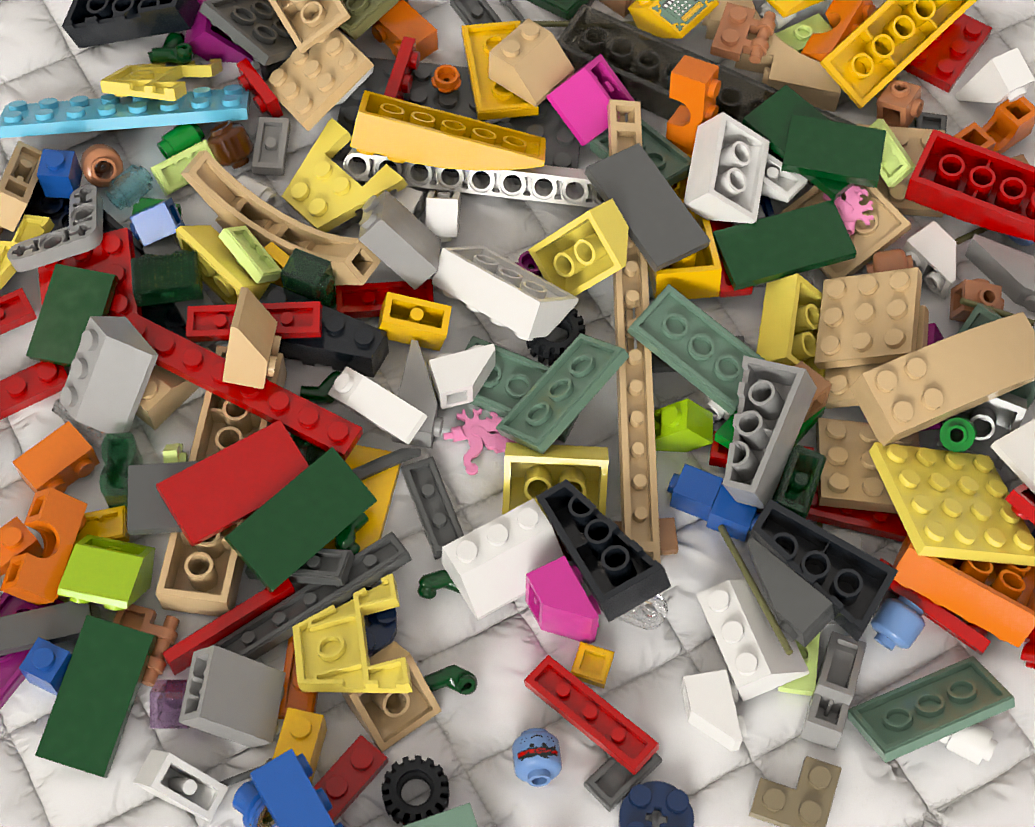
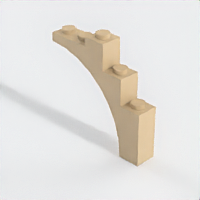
M718 0L719 5L702 21V25L707 26L705 39L714 40L727 2L755 9L752 0ZM756 11L754 19L760 20L761 17ZM749 33L747 39L753 40L757 35ZM774 33L768 39L769 48L767 54L762 57L759 64L751 63L749 61L750 55L742 53L740 61L735 63V68L763 73L761 85L767 86L764 98L768 99L783 86L787 85L813 107L836 112L842 88L822 67L820 62L799 53L784 43Z
M207 150L199 151L181 173L186 181L218 215L215 221L222 229L246 226L263 247L272 241L294 260V263H298L317 286L364 285L381 262L358 238L342 237L307 226L269 205L228 173Z

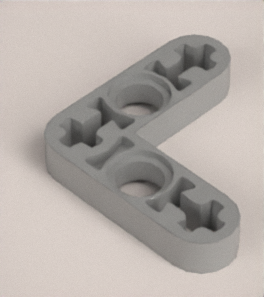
M83 185L71 193L69 198L68 227L21 241L9 249L7 257L17 272L29 271L85 253L100 245L103 239V200L96 186Z

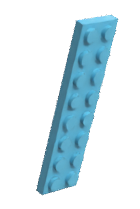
M233 84L217 90H211L210 87H198L193 89V91L187 92L186 95L177 101L134 96L115 97L114 94H105L101 98L89 99L87 96H76L69 101L46 98L40 100L39 103L29 104L26 101L17 100L5 105L0 116V138L248 120L251 97L249 90L246 91L241 85Z

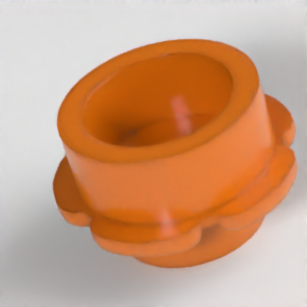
M447 64L439 66L431 80L433 87L438 88V91L441 93H450L457 90L462 83L461 79H459L460 74L454 66Z

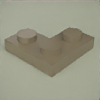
M806 756L796 789L760 778L749 816L779 827H826L842 768Z

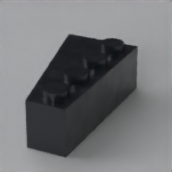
M270 283L259 301L261 303L311 302L313 300ZM322 305V337L281 339L279 353H283L284 358L302 361L304 365L314 367L315 364L331 366L332 370L341 372L347 366L363 376L374 378L389 353L387 332Z
M771 499L767 502L751 530L750 538L753 537L833 603V620L858 642L898 570Z

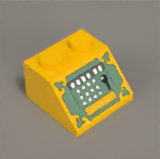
M636 0L628 7V10L642 38L682 39L717 7L719 2L718 0Z

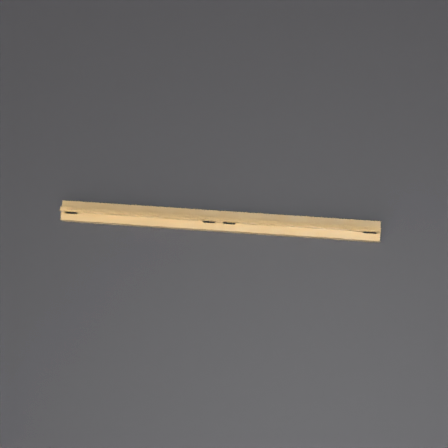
M610 99L607 105L609 156L638 143L642 146L640 102ZM626 113H627L628 123L625 122V114H626ZM628 235L626 267L613 274L615 345L624 348L629 355V358L616 371L622 532L631 540L636 541L653 560L656 559L661 564L652 354L638 340H636L637 349H634V337L627 332L632 323L649 306L648 263ZM633 308H635L636 319H633Z

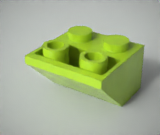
M88 534L75 544L58 586L57 595L69 597V600L74 603L85 604L94 602L104 604L106 609L114 611L127 609L151 588L155 548Z

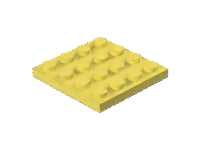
M880 442L873 444L869 450L870 456L918 556L1035 566V538L1029 531L1024 519L1018 517L1012 511V505L1005 500L1009 495L1008 489L990 456L898 444L883 446Z

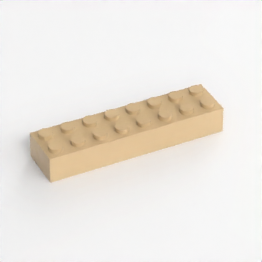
M217 345L215 354L226 359L228 347ZM278 353L274 376H267L266 379L284 388L287 369L283 353ZM206 390L188 462L201 461L272 423ZM245 519L194 547H191L183 532L170 533L155 593L162 609L220 617L235 607L245 562L224 537Z

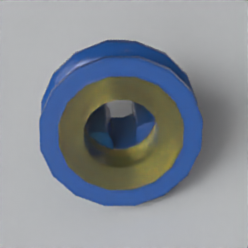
M252 780L242 784L234 795L232 805L233 808L243 814L242 821L244 826L275 827L276 824Z

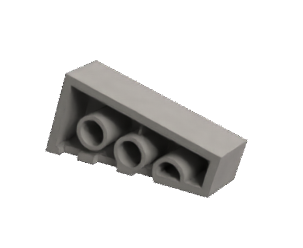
M743 356L742 382H739L737 393L739 404L737 414H734L733 419L734 436L733 442L729 445L723 485L736 502L764 509L769 499L772 500L817 387L804 368Z

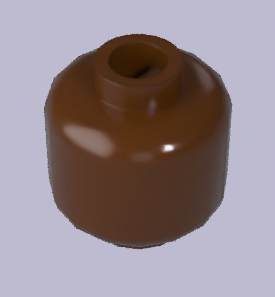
M228 120L210 130L211 136L208 138L207 144L216 161L221 166H232L233 169H237L250 161L248 156L253 152L254 145L243 125Z

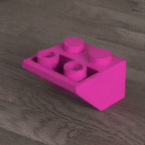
M601 54L578 69L546 96L582 147L608 128L607 105L610 99L635 101Z
M565 556L526 574L525 601L541 630L591 644L596 640L597 627H599L598 615L601 614L600 607L593 595H586L581 586L584 584L579 569L576 565L570 566Z

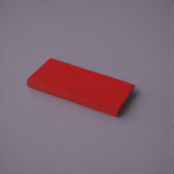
M278 420L157 483L156 489L191 547H194L249 517L309 465L281 420Z

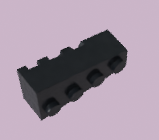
M73 0L62 27L80 49L190 30L200 4L197 0Z
M567 479L536 496L556 536L573 564L579 569L585 584L596 599L608 622L671 587L665 568L656 559L653 560L646 554L636 541L626 536L616 523L610 518L605 517Z

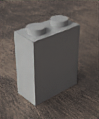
M387 190L378 197L376 195L370 197L362 207L363 216L359 223L361 227L358 240L416 290L438 271L441 239Z
M216 645L194 651L179 723L250 748L271 744L278 730L277 719L280 702L284 696L283 686L286 672Z

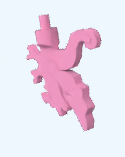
M854 185L844 192L846 196L845 202L842 199V195L834 201L849 236L854 234L857 220H862L869 226V220L874 219L873 215L866 216L862 214L864 211L873 210L871 206L873 202L869 201L866 205L862 206L859 204L863 200L860 196L862 194L868 196V191ZM825 193L823 194L824 201L832 200Z
M463 409L461 414L457 413L456 418L465 422V424L452 427L450 432L443 433L444 440L452 439L453 442L468 440L470 449L463 457V464L469 475H476L478 473V466L475 463H471V461L480 455L483 451V445L488 450H494L498 454L505 452L506 442L517 443L500 435L496 427L502 419L495 412H490L492 419L486 417L485 420H481L478 416L482 414V409H473L474 417L469 419Z

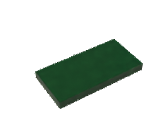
M785 85L743 118L742 124L770 141L769 148L783 159L792 114L824 120L829 119L789 86ZM803 175L833 201L854 185Z
M833 200L758 219L752 224L743 223L713 231L717 252L734 291L854 259L857 254Z
M331 447L226 535L224 539L267 590L272 592L372 506L377 499L338 452Z
M86 615L35 756L107 778L157 636Z

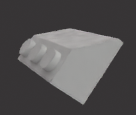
M90 316L86 329L82 333L81 343L75 359L71 363V370L61 391L59 401L75 421L115 438L126 439L159 355L126 317Z

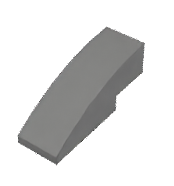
M832 631L800 738L834 750L836 749L844 730L850 703L854 696L866 642L860 640L857 642L854 638Z

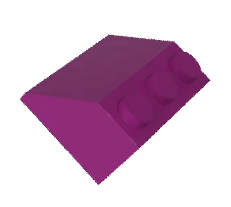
M197 0L200 4V8L202 6L203 1L206 0ZM199 8L191 29L186 30L184 43L192 46L193 53L209 62L210 59H221L222 62L238 63L245 58L252 62L253 56L240 45L235 44L219 27L211 24L209 19L199 12Z

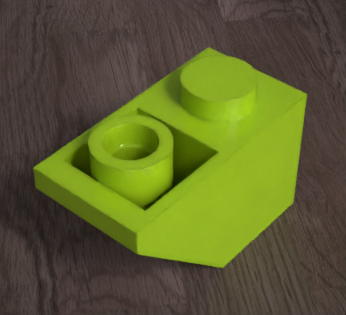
M686 398L654 410L656 451L689 452L713 443V413L690 399Z

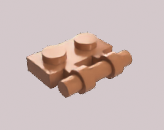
M727 2L711 45L710 54L739 62L742 53L750 55L749 61L751 63L759 64L762 57L767 54L769 48L768 39L773 35L776 27L774 22L776 18L775 13L766 11L763 18L757 20L754 19L756 9ZM749 33L757 35L753 40L747 39Z
M132 604L127 609L117 611L113 623L157 636L156 644L141 681L146 686L154 687L158 675H163L167 665L164 662L165 658L162 653L175 644L178 637L176 629L180 620L174 616L167 615L163 626L155 625L154 622L157 617L155 610Z

